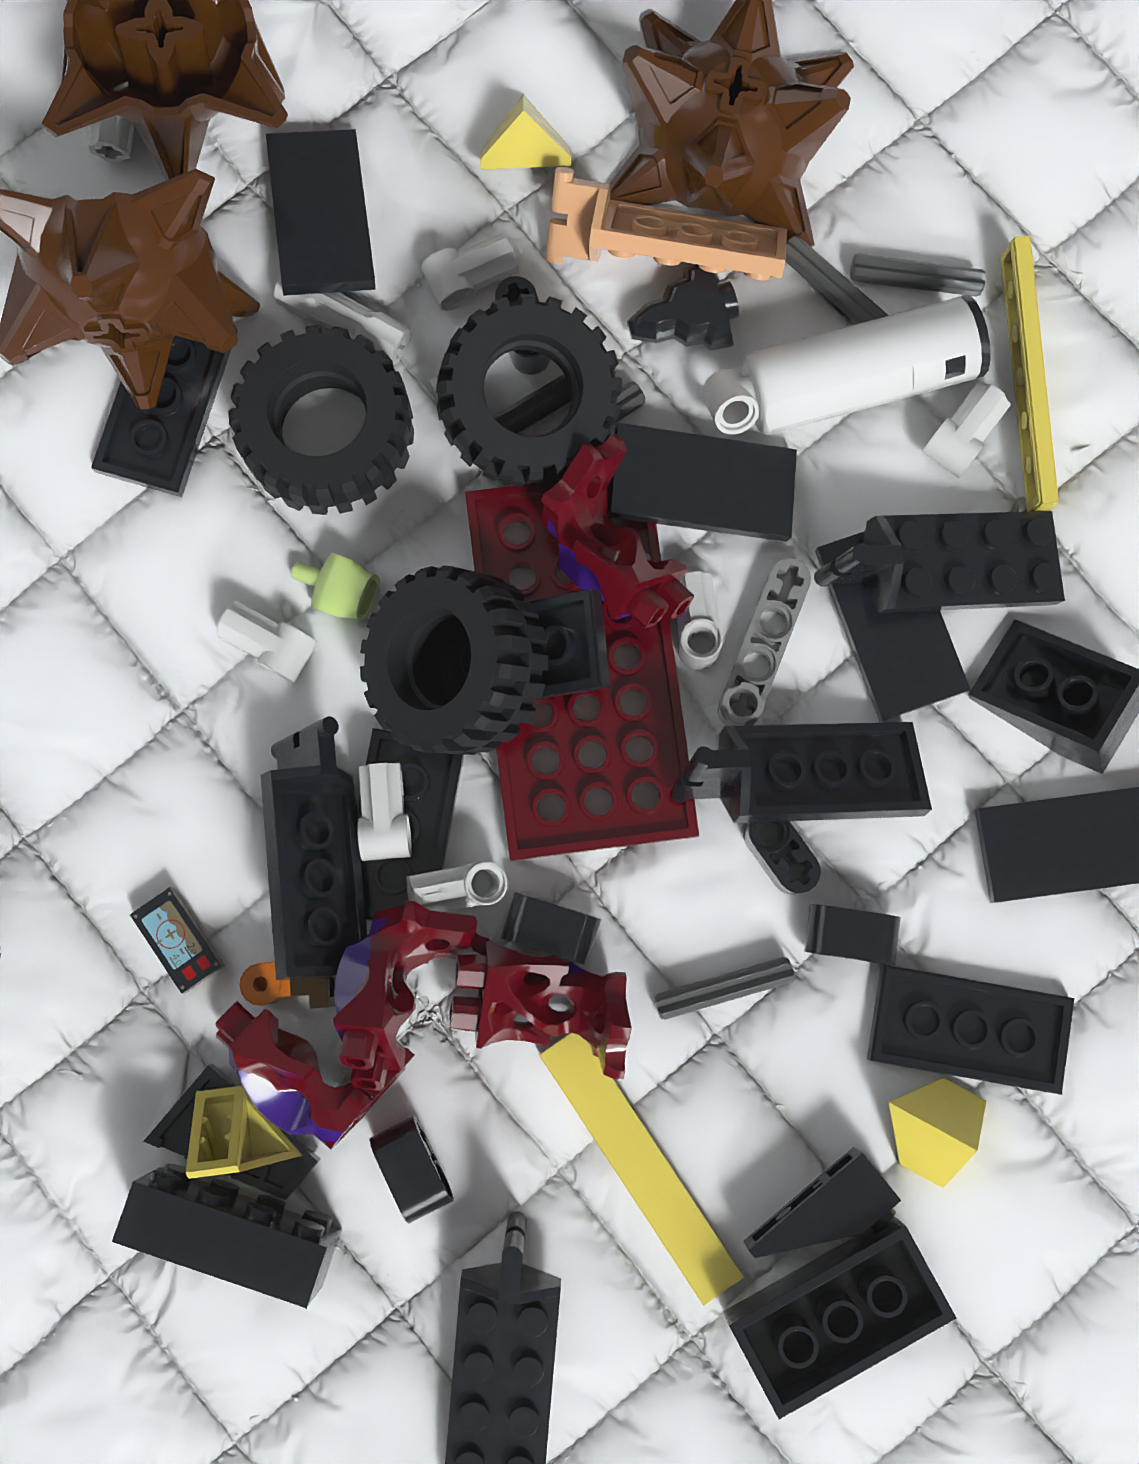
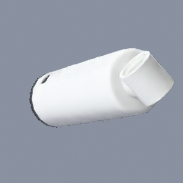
M963 295L748 353L743 359L742 374L733 369H723L713 373L703 385L702 396L717 428L721 432L730 435L739 434L755 424L761 433L770 435L984 377L989 371L991 360L988 329L976 300L970 295Z

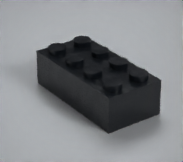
M167 1163L164 1168L158 1167L132 1182L112 1242L307 1309L323 1287L342 1228L331 1225L333 1219L320 1212L305 1210L304 1214L301 1215L286 1210V1203L272 1196L258 1195L256 1200L239 1194L240 1187L225 1180L212 1179L209 1184L194 1178L188 1179L186 1167Z
M895 1216L880 1229L873 1230L869 1228L865 1233L853 1237L723 1311L733 1335L779 1420L957 1319L908 1228Z

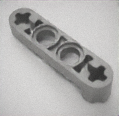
M781 559L774 564L766 579L719 701L718 714L725 726L754 725L764 711L765 702L810 587V571L805 563L798 559ZM788 570L796 573L794 580L801 584L800 586L794 585L785 600L787 604H794L793 609L781 601H776L783 585V581L776 577L777 575L784 576ZM770 595L775 600H767V596ZM768 611L778 612L785 620V630L778 635L767 634L760 626V616ZM753 653L763 655L769 663L768 673L760 678L749 676L743 667L746 656ZM735 679L741 682L739 686L734 685ZM759 688L762 689V692H761L760 695H759V692H758V691H759ZM741 693L749 695L746 707L752 710V715L744 714L743 717L737 716L733 713V709L730 708L729 702L735 703Z

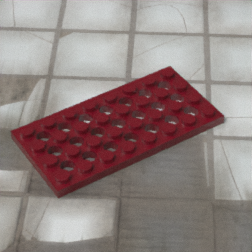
M560 480L551 481L549 484L535 486L532 483L524 484L522 487L508 486L465 492L474 571L502 578L505 583L510 584L509 577L514 569L518 567L530 568L535 573L536 580L530 588L520 590L524 595L525 602L582 591L574 583L565 584L557 579L555 570L560 561L559 543L541 523L544 503L540 500L544 493L554 487ZM610 482L606 488L608 492H610ZM608 496V498H607V511H608V504H609V496ZM621 519V526L634 528L640 536L645 551L656 562L661 561L656 524ZM515 522L523 523L529 528L530 536L524 543L511 544L503 536L506 527ZM602 601L610 688L534 700L533 704L542 702L552 708L554 713L552 721L545 727H534L529 722L519 723L518 726L521 729L519 734L509 742H501V745L496 749L510 861L699 837L695 800L687 799L683 803H677L670 796V790L688 764L689 756L670 619L666 614L655 626L646 629L634 618L620 624L609 618L607 606ZM629 645L637 649L640 654L639 664L632 669L618 667L613 659V654L617 648ZM628 691H637L645 697L646 709L639 715H628L620 708V697ZM581 697L595 699L600 706L599 715L592 721L585 722L579 720L572 710L576 700ZM644 737L651 743L653 753L648 760L635 762L627 756L625 746L631 738ZM591 742L600 744L606 752L605 762L597 768L584 766L578 757L579 750L583 745ZM540 749H551L559 756V766L554 772L541 774L533 768V755ZM640 783L652 784L659 793L657 805L650 809L637 807L632 800V790L636 785ZM603 789L610 794L612 807L607 813L594 815L586 809L584 800L591 790ZM557 795L564 801L566 809L560 819L547 821L539 815L537 810L538 803L544 796Z

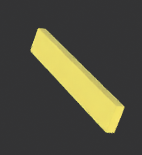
M1015 236L1000 259L1027 512L1050 511L1059 503L1031 237Z
M569 1033L541 1052L539 1057L702 1305H706L743 1279V1274L614 1079L603 1075L600 1060L593 1055L590 1043L578 1034Z

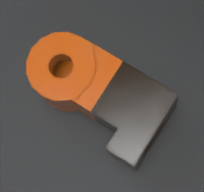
M275 962L253 964L240 977L239 987L241 994L246 1001L253 1005H269L279 1002L284 997L309 995L310 1009L336 1006L334 996L336 978L276 980Z

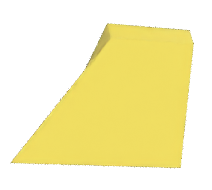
M523 93L481 150L480 166L481 169L571 166L570 147Z
M944 1077L889 1101L899 1158L898 1164L944 1188L978 1151L987 1101Z
M242 1086L196 1091L186 1166L188 1179L242 1172L303 1156L285 1134L252 1105Z

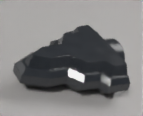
M698 264L685 268L682 279L666 286L662 299L645 304L627 321L631 339L652 343L675 339L686 347L704 344L710 351L731 347L734 345L730 320L739 316L736 293L729 280L717 283L715 275L700 269Z

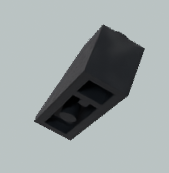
M853 1147L743 1240L753 1257L759 1258L862 1234L870 1227L873 1230H878L894 1217L896 1213L894 1207L902 1200L867 1157L857 1148Z

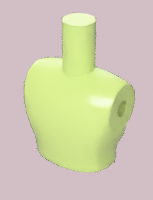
M335 553L329 555L321 569L299 561L294 564L291 571L293 579L314 587L311 607L340 618L365 620L375 604L380 588V578L378 575L368 571L360 563Z

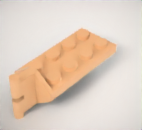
M557 167L555 169L551 210L556 213L567 214L568 217L567 220L552 218L549 221L545 256L547 262L562 263L563 256L598 262L601 249H607L611 255L620 258H631L638 254L653 257L657 263L674 266L681 262L698 264L700 269L711 273H723L728 269L744 272V275L748 278L759 281L770 280L771 277L782 278L786 261L787 229L610 200V184L573 178L574 170L571 168Z

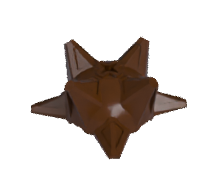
M66 0L67 4L63 13L64 55L62 81L42 121L43 127L54 137H59L118 115L134 124L165 180H169L196 169L209 121L218 113H225L274 128H279L286 121L288 113L281 104L285 99V90L254 20L252 7L248 0Z
M735 0L711 38L703 42L657 12L652 11L645 15L640 23L646 47L639 45L630 46L625 50L623 57L625 74L639 128V146L609 183L610 200L646 206L676 200L688 208L720 212L726 216L744 215L755 224L787 229L786 242L796 235L813 247L815 243L800 179L805 173L809 162L849 110L851 97L844 89L838 88L854 68L853 60L848 53L839 52L794 60L784 58L780 52L772 0Z
M193 169L137 193L112 192L103 199L76 200L69 195L49 199L0 189V230L18 245L17 257L0 321V358L13 366L29 360L30 357L46 348L70 339L83 340L101 347L137 408L150 409L157 406L174 336L204 343L207 349L218 352L230 351L239 341L231 316H253L258 312L260 303L218 270V259L211 245L208 233L200 226L215 177L198 169Z

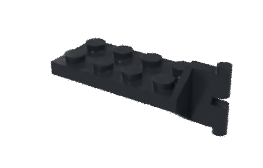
M1052 511L874 516L866 523L863 544L855 545L814 573V580L821 587L828 586L829 584L862 583L878 613L1049 606L1065 601Z
M327 716L303 728L301 731L295 732L274 743L271 747V754L277 759V769L260 775L276 980L336 978L346 947L361 942L368 935L353 776L337 767L334 734L338 732L339 725L337 720L331 716Z
M913 722L724 726L719 733L718 750H711L706 746L699 747L670 790L672 800L677 803H683L687 799L720 798L733 823L920 817L927 815L932 810Z
M519 1211L511 1213L508 1217L502 1262L462 1269L445 1464H546L561 1278L523 1264L527 1218Z

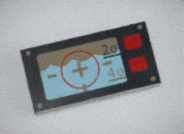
M167 888L130 914L181 994L189 992L225 967V964L174 888Z

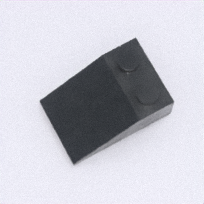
M1014 619L968 696L972 701L1058 755L1103 774L1139 714V669Z

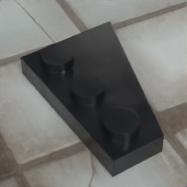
M214 1064L208 1065L143 1142L157 1148L163 1147L184 1156V1159L187 1160L196 1091L235 1087L238 1085ZM281 1130L303 1156L242 1172L229 1173L228 1175H231L232 1179L287 1200L321 1158L295 1135Z

